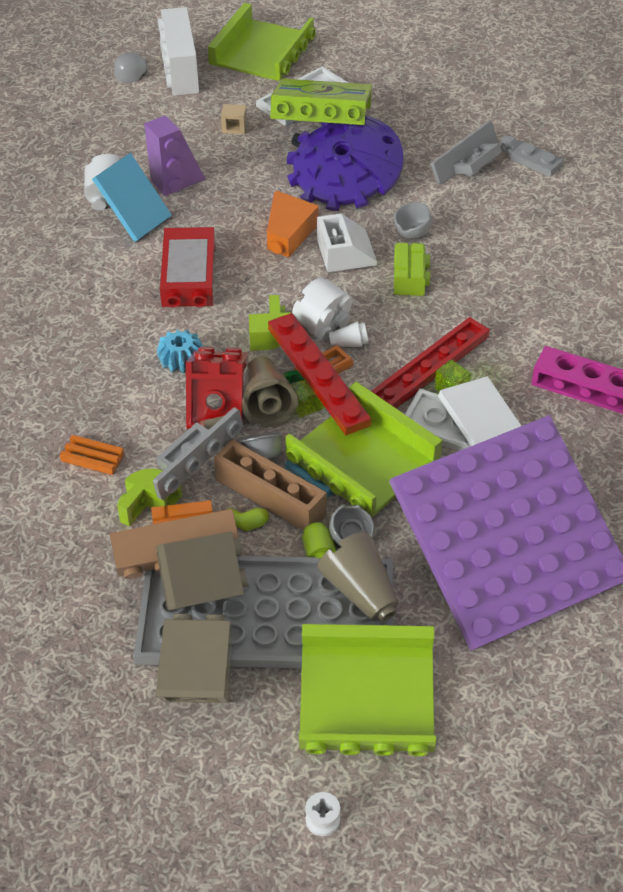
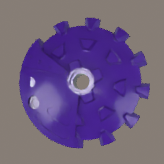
M366 115L365 125L321 122L322 126L313 132H302L298 136V142L301 143L298 149L288 152L287 164H292L294 170L293 173L287 175L291 188L299 185L304 191L300 196L301 199L310 203L314 200L326 203L325 209L339 211L340 205L352 203L355 204L356 209L369 205L367 198L377 192L384 196L398 181L404 164L403 148L397 134L384 122Z

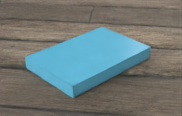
M131 153L92 178L133 241L139 240L172 216Z

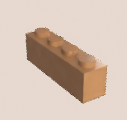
M231 440L214 456L215 477L218 482L299 529L304 530L306 526L312 523H320L327 515V492L238 442Z
M232 509L109 533L118 577L124 576L125 579L138 578L143 575V572L151 570L160 573L155 549L157 545L231 531L233 538H239Z

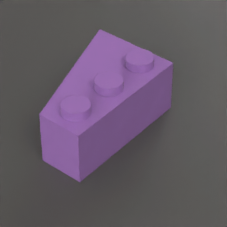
M166 115L144 123L151 182L164 196L206 180L181 130Z

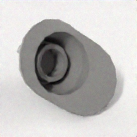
M279 432L257 433L237 438L235 441L264 458L273 460L281 456L283 434Z

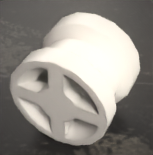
M319 792L310 796L307 800L305 820L308 829L313 834L328 836L338 829L341 808L339 801L334 795L327 792Z

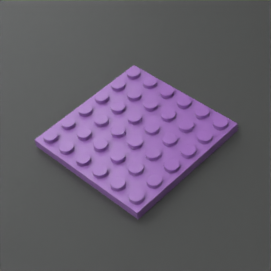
M550 415L395 476L389 481L471 651L623 583V556Z

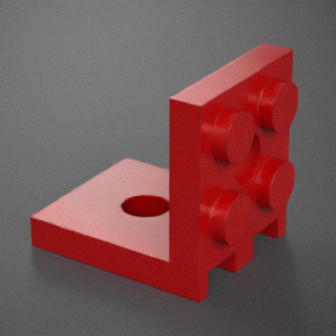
M199 347L198 351L192 353L186 361V429H190L196 422L201 425L200 421L225 416L234 407L240 410L243 424V373L249 363V352H242V348L236 347L226 348V352L215 351L214 347ZM210 394L219 395L222 398V405L218 408L209 406L207 396Z

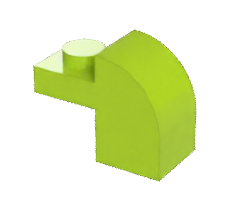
M269 295L270 313L249 314L250 351L272 350L280 347L268 330V321L291 313H286L285 305H280L279 295Z
M150 468L132 473L125 479L127 493H124L117 503L120 522L131 526L146 507L175 505L182 497L181 485L174 493L161 500L157 497L153 480L163 470Z

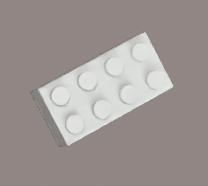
M187 7L161 9L162 18L158 19V28L167 88H172L173 95L199 93L196 52Z

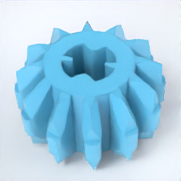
M177 328L175 333L167 332L166 337L160 338L157 355L163 368L169 367L172 373L180 369L183 373L186 368V361L194 351H198V348L203 347L197 334H191L189 329L180 332Z

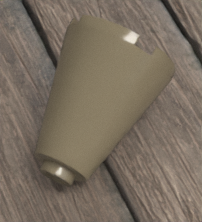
M260 356L248 363L242 397V410L247 420L252 424L253 422L261 424V427L264 428L280 426L288 422L292 412L298 407L295 389L269 358Z
M365 531L354 533L339 542L342 547L335 553L329 549L322 556L317 565L321 574L372 621L380 620L385 622L396 614L395 608L399 602L370 534L368 535Z

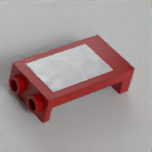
M214 227L164 228L160 277L162 307L213 306V270L216 248Z

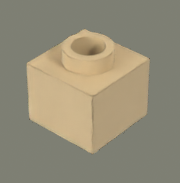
M223 105L221 112L222 133L245 134L247 126L246 105Z

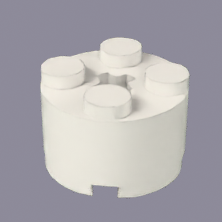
M114 154L98 155L92 159L89 165L85 166L84 193L86 199L95 210H104L106 206L110 205L92 178L119 161L120 156Z
M320 277L305 287L302 291L305 294L301 302L298 300L295 302L292 311L293 315L305 329L325 342L329 339V332H333L337 327L343 328L349 323L351 316L348 313L353 298L330 280Z

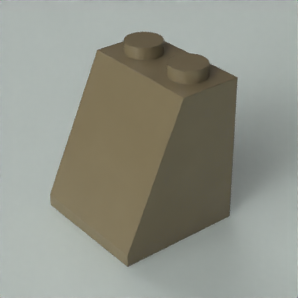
M232 531L161 544L155 547L167 610L243 595V588L248 587L245 569H239L237 556H242L240 541L238 537L233 538Z
M174 614L173 619H164L156 686L157 698L163 702L229 704L233 629L231 621H225V616L206 615L205 620H193V615Z

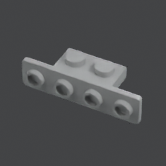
M492 121L484 123L431 162L437 184H443L455 174L475 175L480 171L481 167L493 162L494 158L502 152L500 144L497 143L498 139Z
M234 407L209 430L196 422L156 458L158 466L164 469L153 480L159 499L164 500L171 493H174L188 477L195 474L210 457L216 455L231 438L236 437L243 428L240 410Z

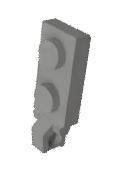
M505 135L500 140L501 151L506 152L511 157L510 160L551 177L563 166V158L539 149L532 144L520 140L517 141L515 137Z

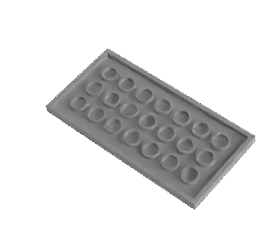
M237 556L239 569H245L248 587L243 588V595L173 610H167L160 573L151 570L145 572L134 662L140 665H159L164 619H173L174 614L193 615V620H205L206 615L225 616V621H231L233 625L231 667L302 669V624L393 625V617L385 622L380 620L372 621L321 574L317 567L320 559H317V557ZM381 559L393 587V559Z

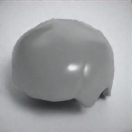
M128 52L116 58L114 77L119 81L126 83L137 82L142 74L146 76L147 62L139 54Z
M408 203L400 207L393 216L398 233L405 239L421 238L429 232L432 226L431 213L428 206L424 203Z
M343 504L332 514L328 529L334 543L342 547L339 542L354 533L365 531L373 538L375 525L371 515L359 505L345 506Z

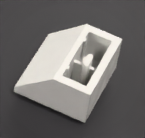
M342 213L317 217V241L327 272L377 265L366 229Z

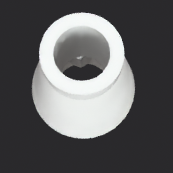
M357 321L336 331L329 332L331 347L336 345L339 347H363V344L369 343L365 322L358 324Z

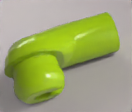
M231 507L228 508L233 510L236 527L246 532L265 525L269 520V513L264 508H254L244 513Z

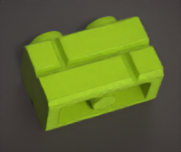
M396 243L394 248V295L423 296L425 294V286H430V271H425V269H430V254H425V245L423 243H412L411 245L408 243Z

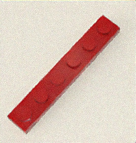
M293 313L268 321V330L345 436L371 426V417Z
M468 317L371 392L393 407L398 408L415 395L419 388H424L489 338L490 329L473 318Z

